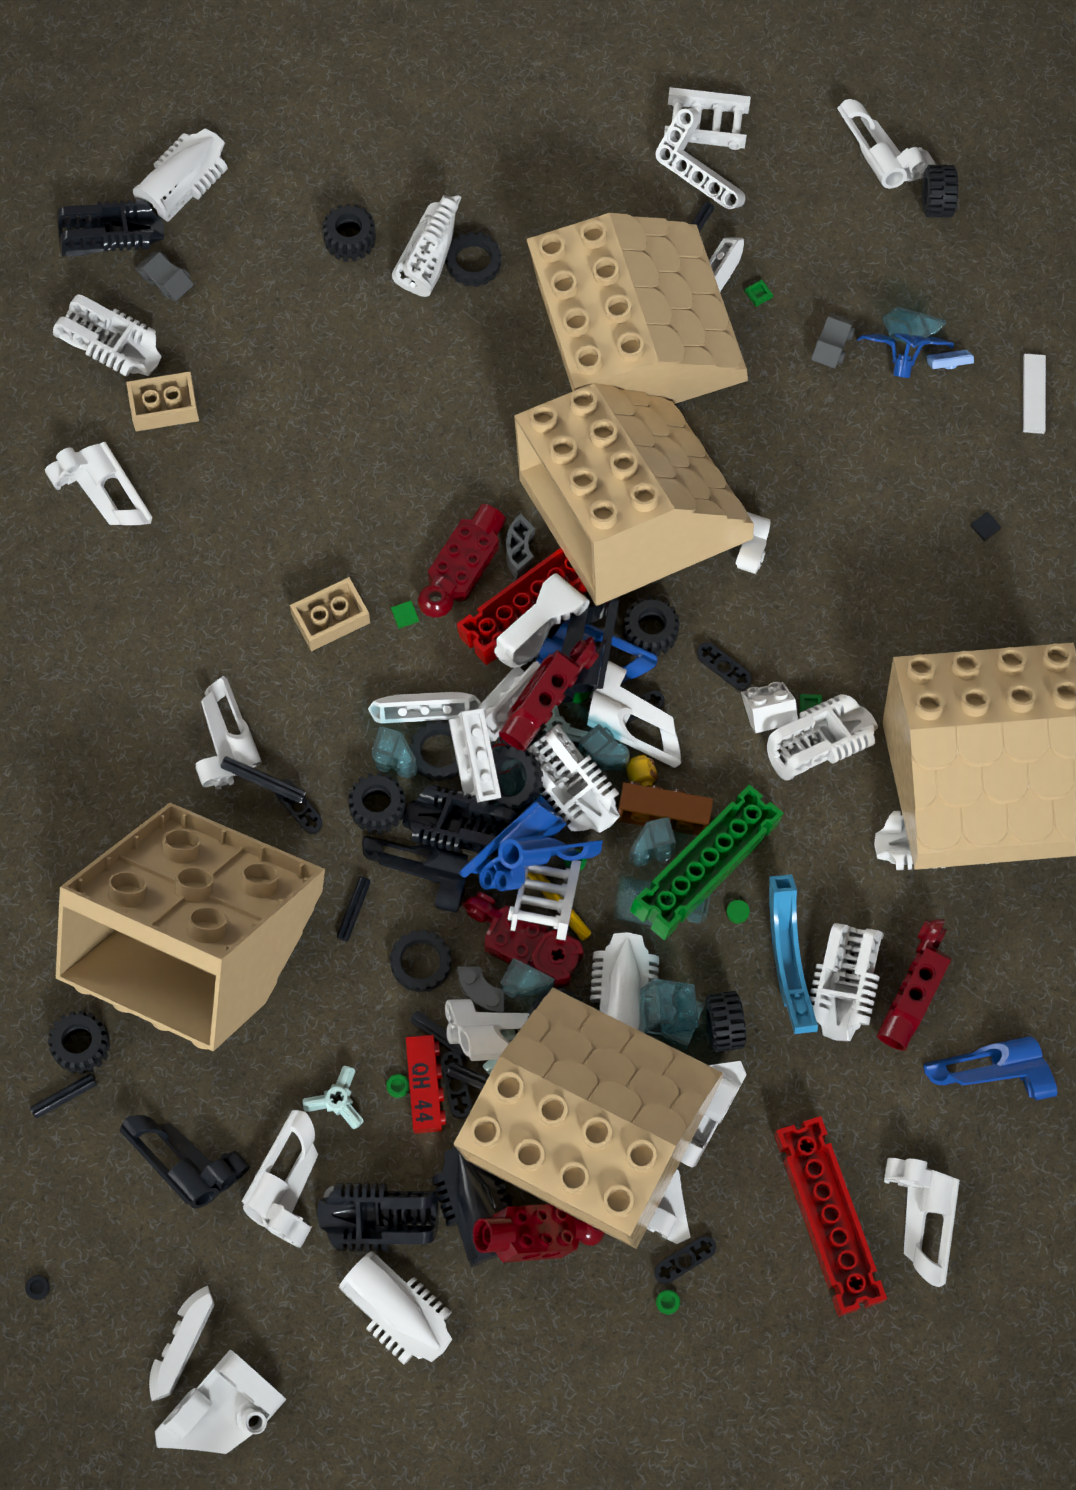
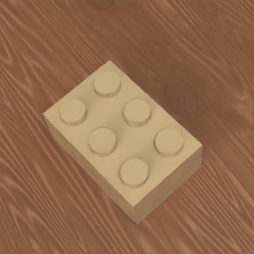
M190 372L126 382L135 431L199 421Z
M350 577L290 605L292 617L311 651L370 624L369 612Z

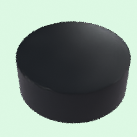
M41 1275L32 1276L26 1282V1294L33 1300L44 1299L50 1292L49 1281Z

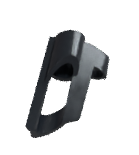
M616 598L598 606H588L579 616H576L574 613L571 614L561 650L568 657L574 646L581 639L583 640L585 625L592 624L605 617L606 621L602 642L596 648L599 657L589 669H582L572 687H567L563 693L566 696L562 702H573L576 693H587L603 689L619 600Z
M368 835L363 836L362 849L366 859L379 862L380 865L440 883L435 905H437L438 909L454 913L458 912V909L461 907L462 896L465 893V877H462L458 872L468 864L467 854L456 853L432 847L431 845L407 846ZM384 845L427 856V860L419 862L383 853L382 847Z
M145 1115L127 1117L119 1130L178 1196L192 1208H201L212 1202L219 1193L230 1188L250 1169V1165L236 1150L229 1154L224 1153L212 1163L170 1123L158 1124L151 1117ZM150 1132L157 1133L181 1161L169 1171L139 1138L141 1135Z

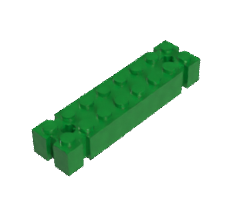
M748 785L738 795L736 802L732 801L652 881L650 888L646 887L634 899L630 912L643 923L648 919L652 923L651 930L665 941L676 930L679 921L682 923L762 842L764 836H768L778 826L784 813L771 802L767 805L762 802L763 795L751 785Z

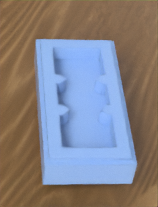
M968 350L932 354L927 356V363L932 369H954L958 365L974 363V356Z

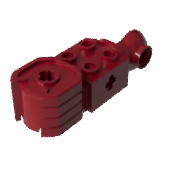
M480 892L462 903L463 907L467 910L466 913L471 918L481 923L486 921L491 923L485 935V952L524 972L528 968L532 971L535 978L555 988H563L569 985L570 979L575 973L577 963L582 961L584 955L583 947L579 940L569 935H566V940L556 939L558 930L547 932L548 926L523 920H517L516 929L513 931L511 930L512 921L508 920L510 907L505 906L502 909L494 907L495 900ZM554 957H560V958H561V959H558L557 961L553 960Z

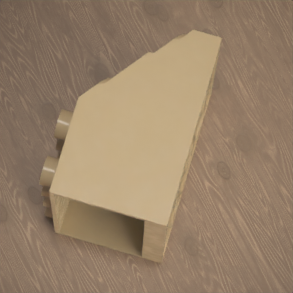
M607 213L527 239L538 286L572 392L592 383L612 385L618 389L646 392L647 395L663 397L676 404L748 381L747 368L697 225L679 221H667L664 218L633 217L628 214Z
M592 383L514 415L520 482L559 546L563 549L564 554L575 569L596 606L753 539V521L673 401L663 397L650 396L646 392L624 390L612 385Z
M1074 643L893 657L883 716V728L914 869L1076 856V650Z
M169 803L60 887L56 979L75 987L82 994H91L112 1004L118 1011L132 1013L147 1020L159 1030L170 1031L188 1039L198 1048L214 1051L267 1002L323 891L325 869Z
M552 988L500 1055L459 1132L454 1146L468 1162L637 1249L723 1079V1072Z

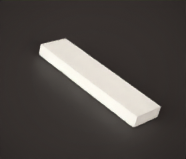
M1024 354L1023 432L1045 433L1046 355Z

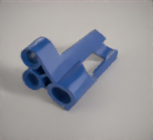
M570 619L562 623L552 638L546 637L536 662L541 664L549 654H553L558 650L561 652ZM590 624L585 625L583 641L592 637L595 642H602L604 631ZM613 635L612 646L637 657L622 667L627 669V672L621 683L628 679L636 678L656 666L658 662L656 654Z
M540 795L516 820L458 873L462 877H467L470 873L480 875L482 869L493 860L487 857L504 840L529 836L553 838L567 824Z
M529 836L504 840L498 849L499 857L490 861L480 872V884L484 889L497 888L499 891L519 889L522 887V884H525V867L546 864L552 856H558L570 861L593 858L602 851L603 840L565 844L546 836ZM584 846L581 853L577 852L574 847Z
M1031 1036L981 1047L973 1053L924 1064L925 1074L932 1083L937 1085L959 1083L963 1086L1020 1077L1024 1081L1029 1098L1041 1100L1057 1096V1086L1047 1062L1042 1058L1039 1043ZM987 1056H991L993 1065L956 1073H950L946 1068V1065Z

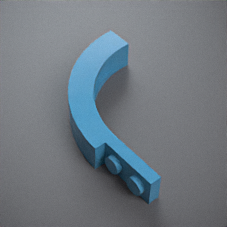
M792 874L771 876L769 879L771 935L784 1007H787L794 1034L817 1032L818 1024L805 983L799 950L796 914L797 888Z

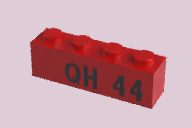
M434 1035L406 1037L413 1132L417 1134L442 1131L441 1125H446L445 1110L440 1111L439 1103L444 1101L443 1087L438 1088L437 1080L442 1078L441 1064L436 1065V1056L440 1055L439 1041L434 1042Z

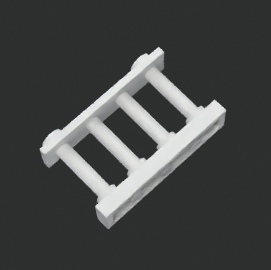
M670 87L668 105L673 106L672 122L682 107L696 109L700 113V122L703 109L714 111L712 131L700 130L699 122L689 142L726 146L733 150L745 148L747 135L740 134L742 114H748L750 96ZM723 111L734 113L732 133L720 132ZM665 126L664 136L670 126ZM677 131L675 134V137L678 141L681 138L679 131Z
M533 662L525 672L521 667L513 668L476 708H483L490 741H495L499 737V731L508 719V711L540 666L538 662Z
M481 708L459 713L460 718L449 719V725L464 795L469 793L472 797L476 795L477 803H488L489 800L501 798L484 710Z
M572 861L571 868H566V870L542 865L525 867V884H522V887L518 890L515 907L510 906L508 920L512 921L511 930L515 931L517 920L554 926L553 929H558L556 939L566 940L581 861ZM528 872L561 878L567 884L557 885L527 879ZM529 888L560 894V897H564V900L559 899V901L524 895V890ZM522 903L557 910V913H561V915H556V917L521 911L520 907Z

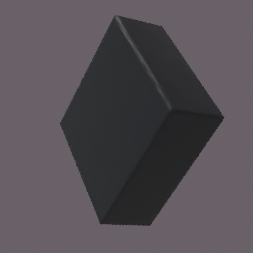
M988 512L970 525L983 541H986L1001 530V526Z

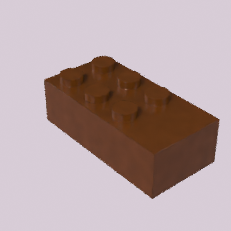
M634 781L623 782L618 810L620 817L617 821L698 836L709 825L713 798L686 794L685 791L679 789L673 791L664 790L663 787L657 785L646 787Z

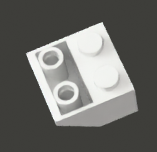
M772 682L768 686L751 687L747 691L741 692L750 725L755 733L780 728L798 720L795 698L783 682Z

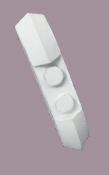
M723 238L709 260L720 292L740 261L744 246L743 238Z
M461 692L403 694L377 699L372 702L368 710L374 721L378 723L435 721L460 718L459 713L476 710L481 702L475 695Z
M208 1286L196 1291L181 1306L177 1314L184 1318L175 1325L173 1330L175 1337L172 1343H167L163 1350V1362L154 1360L149 1380L152 1401L172 1395L215 1305Z

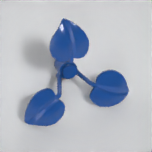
M894 333V336L907 342L905 353L899 354L897 358L896 339L881 334H867L857 338V341L868 339L876 342H885L890 345L893 354L892 363H895L893 375L910 378L911 368L914 366L923 345H947L952 349L954 348V343L937 337L910 336L905 333ZM910 345H911L913 348L918 345V347H917V349H916V351H915V353H914V355H913V357H912V359H911V356L908 355V354H909Z

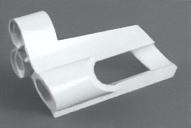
M847 99L837 108L859 141L866 161L885 188L891 189L900 186L904 181L921 179L924 177V172L928 165H936L929 152L921 147L906 148L901 153L879 123L870 117L864 106L858 101ZM861 116V120L877 143L875 146L870 148L853 122V117Z
M106 442L89 446L79 452H75L71 447L65 448L56 455L58 461L46 467L45 473L56 490H60L61 486L69 485L77 480L109 525L151 524L152 515ZM110 478H117L136 509L118 510L104 488L105 481Z
M747 512L754 523L753 539L741 544L742 547L738 554L736 565L738 569L756 574L765 556L764 549L770 529V519Z
M608 661L603 689H597L590 694L592 702L587 725L674 768L680 765L682 762L680 746L673 717L620 687L627 669ZM631 714L660 728L664 751L630 734L625 725Z
M224 676L217 679L206 689L205 697L201 700L217 756L206 758L196 763V771L202 786H215L216 789H222L221 786L234 783L233 776L235 774L220 767L225 756L253 768L262 763L249 727L242 719L229 682ZM225 695L240 730V735L228 732L217 702Z
M471 999L447 1000L445 1004V1015L449 1021L447 1040L449 1044H460L466 1056L470 1057L471 1061L498 1060L510 1043L501 1035V1030L521 1029L530 1014L476 1012Z
M292 1110L242 1202L244 1204V1211L253 1221L266 1227L279 1238L301 1248L312 1226L307 1225L302 1221V1217L294 1215L292 1212L317 1159L318 1153L313 1145L315 1131L310 1117L304 1111ZM291 1132H294L301 1142L302 1151L284 1182L269 1172Z
M887 1158L884 1182L888 1184L889 1182H895L899 1186L908 1187L904 1254L913 1262L916 1271L928 1283L941 1287L946 1284L960 1180L927 1168V1162L922 1160ZM928 1212L942 1214L944 1218L938 1264L930 1260L921 1250L925 1220Z

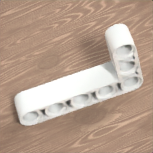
M694 108L680 110L656 150L657 160L727 209L741 207L745 202V194L742 190L684 151L700 122V113ZM687 113L691 116L690 123L686 121ZM677 131H679L681 135L679 141L675 137ZM667 149H669L671 153L669 159L665 155ZM683 160L687 163L686 170L682 168L681 163ZM699 171H701L703 174L702 181L698 179ZM715 183H718L720 187L718 193L714 190ZM732 194L736 197L735 204L730 200Z

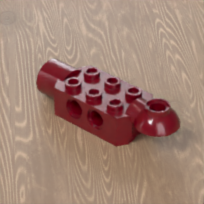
M481 504L471 520H460L428 570V581L431 585L424 587L419 593L418 607L426 616L432 618L442 617L452 609L453 600H467L499 550L497 535L506 522L505 516L499 510L490 505ZM434 596L441 598L439 601L430 600Z
M592 637L587 638L585 641L581 639L571 650L569 657L558 650L553 654H549L543 660L507 713L508 719L499 731V736L506 743L518 750H526L539 731L540 726L543 723L546 724L553 716L551 711L554 706H558L566 695L563 693L567 687H572L582 669H589L599 657L595 641Z
M945 919L925 920L917 936L921 941L916 949L917 955L908 969L912 973L908 972L899 987V991L902 994L897 993L876 1035L881 1042L889 1047L906 1051L952 958L936 950L947 929L943 928Z
M551 1204L510 1206L496 1213L492 1218L478 1219L473 1227V1242L479 1252H495L502 1263L563 1258L577 1250L579 1241L590 1246L599 1244L604 1238L605 1232Z

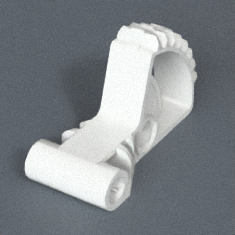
M557 573L553 574L543 583L536 604L497 638V647L494 653L501 662L511 668L527 664L528 661H532L534 657L539 655L550 628L554 624H560L561 619H570V613L572 612L576 616L581 615L588 607L590 601Z

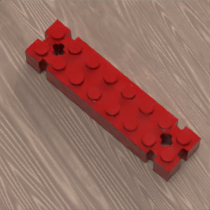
M562 548L555 551L477 608L478 614L475 617L469 614L456 624L461 640L470 649L474 647L475 654L486 666L498 658L494 653L497 647V638L536 604L542 585L550 576L557 573L582 595L587 592Z
M819 1116L804 1121L800 1126L801 1129L796 1130L795 1124L777 1130L774 1138L779 1152H786L787 1154L783 1163L828 1289L834 1288L836 1292L832 1301L838 1317L857 1311L860 1308V1303H863L865 1308L883 1303L887 1296L881 1280L874 1281L873 1274L877 1269L832 1144L825 1145L823 1140L828 1133L822 1117ZM803 1144L805 1147H810L808 1152L801 1150ZM851 1280H853L854 1283L858 1282L859 1286L856 1288V1290L854 1287H850L849 1284L852 1282Z

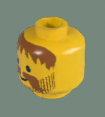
M645 755L632 758L626 767L629 781L638 782L641 786L650 787L658 779L653 759L647 758Z

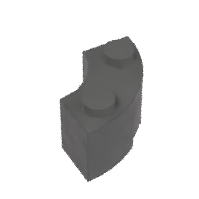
M151 252L135 267V270L151 286L155 284L163 296L173 301H177L194 285L190 280L191 277L188 272L171 264L169 258L162 252Z
M830 313L811 360L832 368H836L838 363L842 364L846 354L843 349L847 339L852 340L855 328L852 327L854 321Z
M521 513L512 522L506 540V560L510 572L516 580L533 568L534 558L529 550V546L535 539V528Z
M458 967L459 985L465 998L471 999L474 1007L480 1012L504 1013V989L495 988L487 983L482 975L481 967Z

